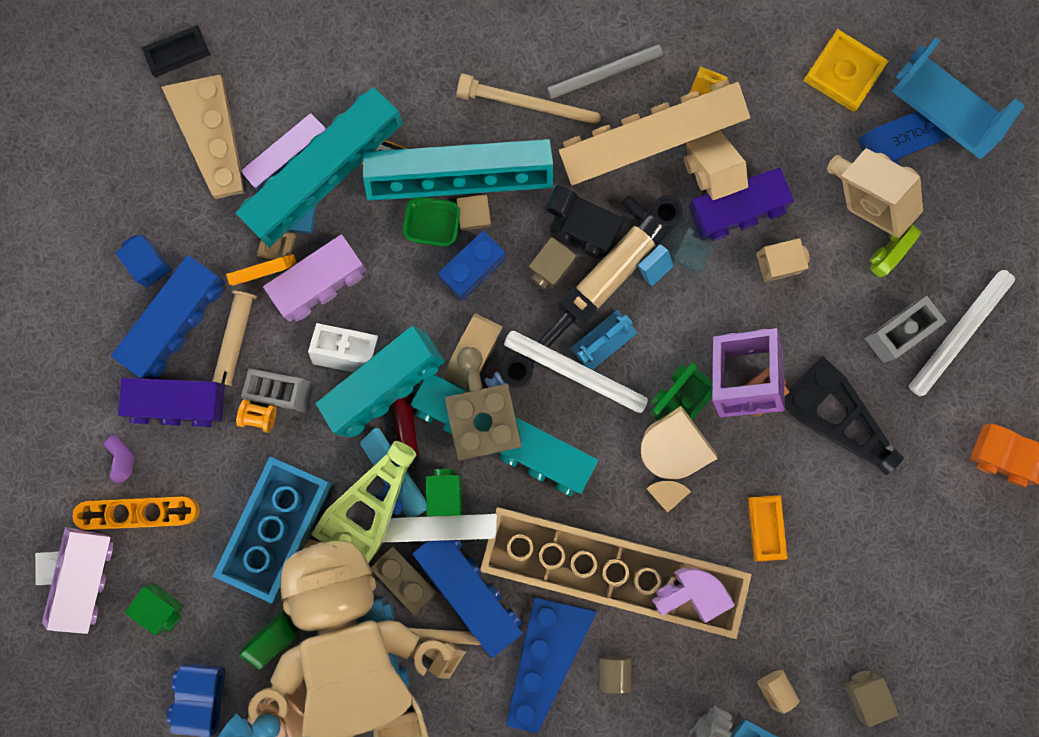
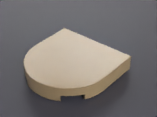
M682 406L651 424L646 429L641 442V457L645 466L653 474L665 479L687 477L718 459L715 450Z

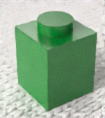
M154 583L144 586L124 613L156 636L166 631L171 632L182 619L179 613L184 605Z

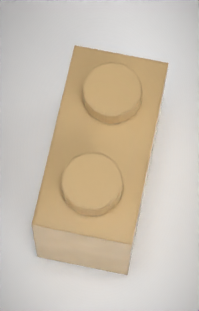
M721 130L686 143L687 156L684 157L686 169L689 174L696 176L699 188L702 191L706 190L712 200L748 188L746 162Z

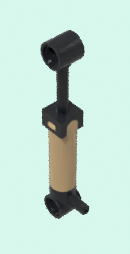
M630 195L623 200L622 205L639 221L578 286L574 287L561 300L559 308L564 314L539 339V344L549 348L573 322L582 328L600 306L638 267L639 263L675 229L683 214L682 205L676 198L672 196L660 197L648 211ZM660 209L669 210L672 213L673 219L669 221L662 220L658 216V211ZM523 355L510 356L502 365L503 381L514 389L526 387L532 380L533 369L535 368L533 364L536 361ZM516 364L526 369L525 377L518 381L511 379L508 375L510 367Z

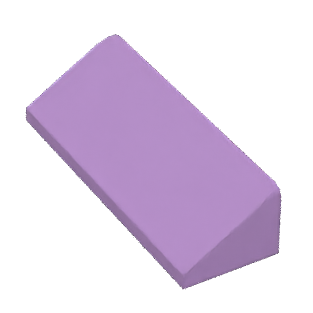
M310 113L243 168L241 172L259 192L270 177L282 171L293 156L299 155L309 146L312 138L322 134L326 128Z

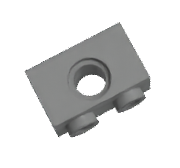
M925 296L907 306L864 339L880 360L885 363L897 359L947 321L928 296Z

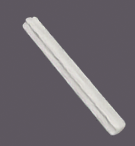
M1002 270L995 275L909 384V389L918 396L926 395L1014 283L1015 277L1012 274Z
M510 331L505 339L504 345L636 412L642 413L647 405V397L516 331Z

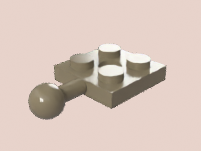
M474 347L463 348L457 356L458 366L466 372L470 392L445 397L458 461L522 447L509 385L503 384L485 389L482 388L478 369L482 364L483 358L481 352ZM480 413L489 414L493 420L492 427L486 432L479 431L474 424L476 416Z

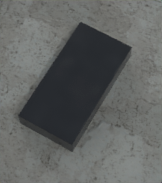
M198 25L141 47L151 73L155 78L211 55Z

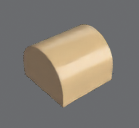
M783 670L774 671L757 682L772 710L785 714L800 702Z

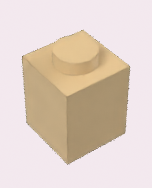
M800 238L763 247L756 253L764 283L797 275L809 268V252L805 246H802Z

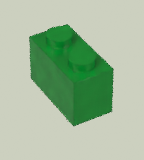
M435 469L434 476H426L427 516L464 514L463 476L456 475L455 469Z

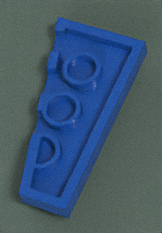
M534 596L506 726L534 733L539 732L597 613L596 610Z

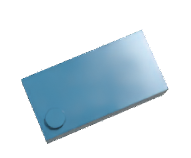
M269 457L212 577L269 603L280 602L282 598L281 572L284 563L291 555L304 549L334 484L278 459Z

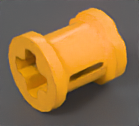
M244 399L238 409L236 424L239 427L248 425L261 428L263 432L270 433L274 426L277 408L272 405L268 408L251 404L250 400Z

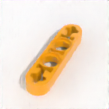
M187 496L85 501L75 507L72 517L75 525L84 530L178 526L192 524L196 521L200 514V506L195 499ZM183 502H185L186 507H191V514H186L185 520H183L182 514L168 515V508H180L183 506ZM151 503H155L160 508V516L155 521L148 520L145 515V509ZM119 505L126 506L129 511V516L123 523H119L114 518V510ZM90 506L91 512L105 511V518L90 519L89 524V520L83 518V512H88Z

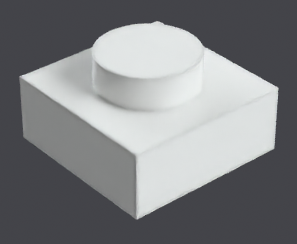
M59 551L35 553L36 585H51Z

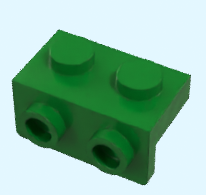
M694 362L687 367L682 364L671 376L670 379L674 383L666 392L662 388L650 403L654 408L649 413L659 420L682 406L693 421L712 398L713 382L697 369L698 365Z

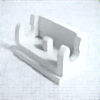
M316 323L308 353L314 365L354 373L379 353L378 336Z

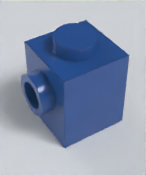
M142 234L128 238L122 243V248L115 252L134 280L147 288L173 270L153 242Z

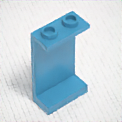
M935 38L927 48L921 45L909 59L913 65L907 62L896 75V78L900 81L892 92L981 160L1002 140L1025 105L1014 98L1001 112L997 111L928 58L940 42Z

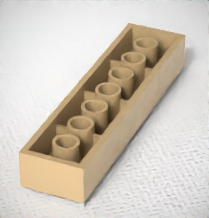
M497 507L495 513L497 514L496 535L494 539L488 540L481 572L737 639L752 574ZM682 568H697L716 577L726 589L735 606L705 623L699 618L690 600L663 616L657 611L652 600L658 597L656 591L665 585L674 583L677 586L680 584L674 571Z

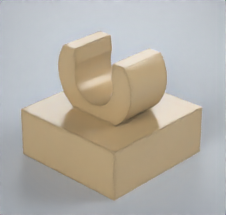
M445 642L444 645L451 654V661H443L442 655L437 649H429L424 654L434 661L428 669L429 672L437 678L450 679L467 651L457 644Z

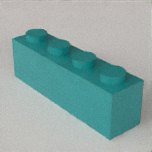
M412 325L326 394L316 405L333 434L349 438L360 434L365 429V425L372 419L384 415L389 410V406L397 399L408 396L413 391V387L421 380L432 377L445 360L427 332Z

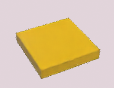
M837 29L803 81L855 113L889 60Z

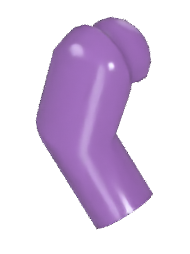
M113 435L103 444L114 456L109 476L113 482L123 483L132 474L135 456L117 435Z

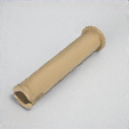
M232 290L234 298L214 377L212 378V382L222 383L225 371L223 384L229 386L233 384L232 381L252 301L257 298L255 295L237 290Z

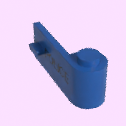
M916 111L869 131L857 141L863 151L867 148L876 154L883 153L892 162L900 165L898 161L904 157L950 138V136Z

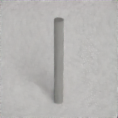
M659 44L550 86L547 88L550 99H554L663 56L662 48Z

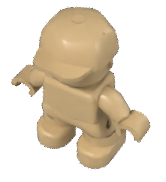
M347 541L317 543L291 555L285 561L281 572L282 599H285L283 602L284 611L286 614L291 615L294 625L305 631L317 630L318 635L304 640L301 645L288 650L281 656L270 680L273 684L272 687L261 690L251 699L248 707L249 717L254 721L261 715L260 703L262 699L273 698L279 704L278 715L285 718L289 711V700L286 695L288 693L293 694L305 679L307 693L302 737H356L355 735L373 730L374 737H428L419 702L412 696L391 664L388 653L404 659H408L409 656L414 658V665L422 676L427 671L422 664L423 654L427 650H439L443 661H451V654L448 648L439 641L426 640L423 643L419 642V636L399 621L389 620L377 623L376 621L369 620L358 624L357 619L366 615L371 610L374 603L373 591L376 588L375 579L371 576L372 572L363 552L355 544Z

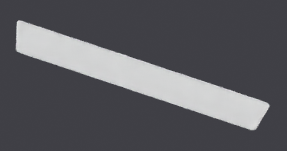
M497 514L391 518L382 542L494 539L496 535Z

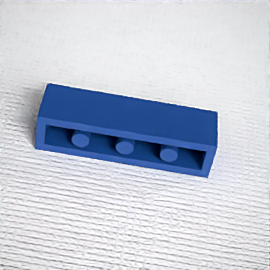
M187 255L112 353L111 357L142 379L158 378L167 367L166 361L170 355L178 352L185 344V335L191 327L195 328L202 322L205 316L203 311L209 303H214L220 298L224 290L222 286L225 284V281Z
M459 540L427 541L412 553L413 558L467 629L476 637L486 654L490 658H494L523 634L518 628L522 622L511 608L505 611L499 603L502 596L491 582L486 585L479 577L482 572L472 557L466 560L459 551L463 547Z

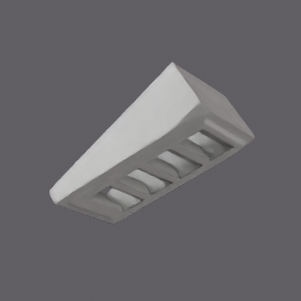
M248 368L241 399L305 413L313 383L301 378ZM258 378H263L259 395H254ZM271 380H273L274 385L271 396L269 398L267 397ZM283 383H286L287 386L283 400H280Z

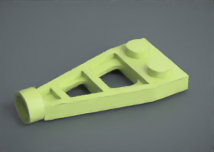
M394 441L387 455L325 511L311 535L321 542H351L363 552L369 564L383 543L382 540L386 534L407 468L416 456L415 451L403 442ZM376 476H380L390 483V489L383 502L366 491L368 485ZM358 501L364 502L375 510V518L370 530L366 531L346 516L347 510Z

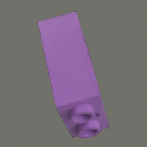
M777 328L760 329L737 334L729 333L713 337L712 401L720 418L785 411L783 345ZM769 352L770 383L725 388L726 357Z

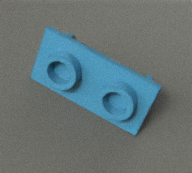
M617 309L570 349L585 367L593 370L634 337L637 332L631 326L633 324L631 319L626 314L622 315Z

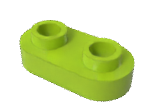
M912 224L899 239L890 234L889 238L891 241L885 248H879L870 258L872 262L870 270L879 278L887 275L917 241L921 231Z

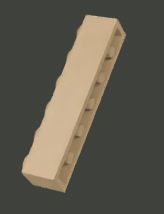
M726 79L711 85L712 92L700 96L699 92L695 91L680 97L682 103L670 107L669 103L666 102L651 108L652 115L640 119L639 113L621 120L623 126L611 130L610 125H606L593 130V137L582 141L581 137L577 136L562 142L564 148L560 149L559 153L571 186L750 119L751 117L739 81L730 84L729 80Z

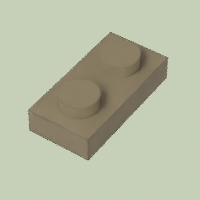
M392 546L370 568L413 615L438 592L395 546Z

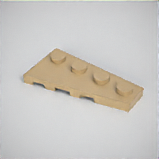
M222 75L162 86L161 88L212 196L215 199L245 193Z

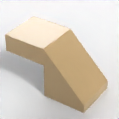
M475 313L452 354L443 379L470 392L466 372L457 363L458 353L465 347L478 349L483 358L482 364L478 369L480 374L485 361L495 347L503 327Z

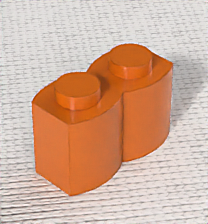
M996 424L983 425L970 456L971 461L978 463L977 469L992 475L1000 472L1008 476L1007 482L1022 488H1027V485H1039V442L1023 437Z

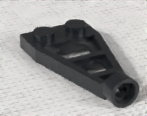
M824 356L819 357L789 389V393L785 395V409L801 424L876 465L885 475L891 473L903 461L904 457L889 443L847 378ZM831 393L837 394L847 408V416L839 424L830 423L817 413V407ZM854 419L860 420L870 433V438L863 445L857 444L844 433V430ZM881 451H885L886 453L884 454V456L881 459H879V453Z

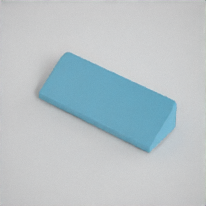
M377 427L360 442L361 447L373 465H376L387 455L391 447L380 428ZM406 471L397 501L402 502L403 512L406 517H418L427 511V502ZM383 479L386 486H390V483Z

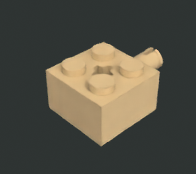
M867 148L853 163L842 158L840 155L834 156L827 167L828 173L842 179L847 209L898 239L923 212L921 178L912 168L902 167L892 162L885 154H876Z

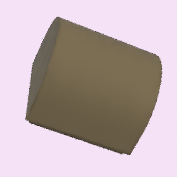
M599 656L600 692L610 694L632 692L631 656Z

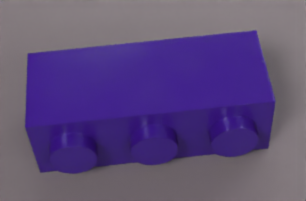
M781 167L749 178L748 188L716 200H712L709 194L694 198L689 205V209L701 239L704 240L711 237L712 241H717L728 236L731 229L740 227L741 231L747 230L759 224L758 219L768 216L769 220H774L787 214L786 209L794 202Z
M121 378L118 416L130 418V424L149 425L150 419H161V425L180 426L181 420L192 421V426L212 427V422H222L225 385L217 382Z

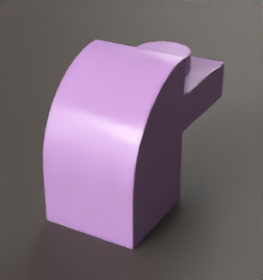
M682 568L674 571L680 584L677 586L674 583L665 585L656 591L658 597L652 600L657 611L662 616L690 600L699 618L705 623L735 606L722 583L713 575L697 568Z

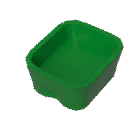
M414 197L409 201L406 208L403 234L407 240L414 243L445 248L450 247L457 237L460 208L451 201Z
M284 610L244 645L239 656L258 670L264 667L295 638V634L298 632L288 614Z

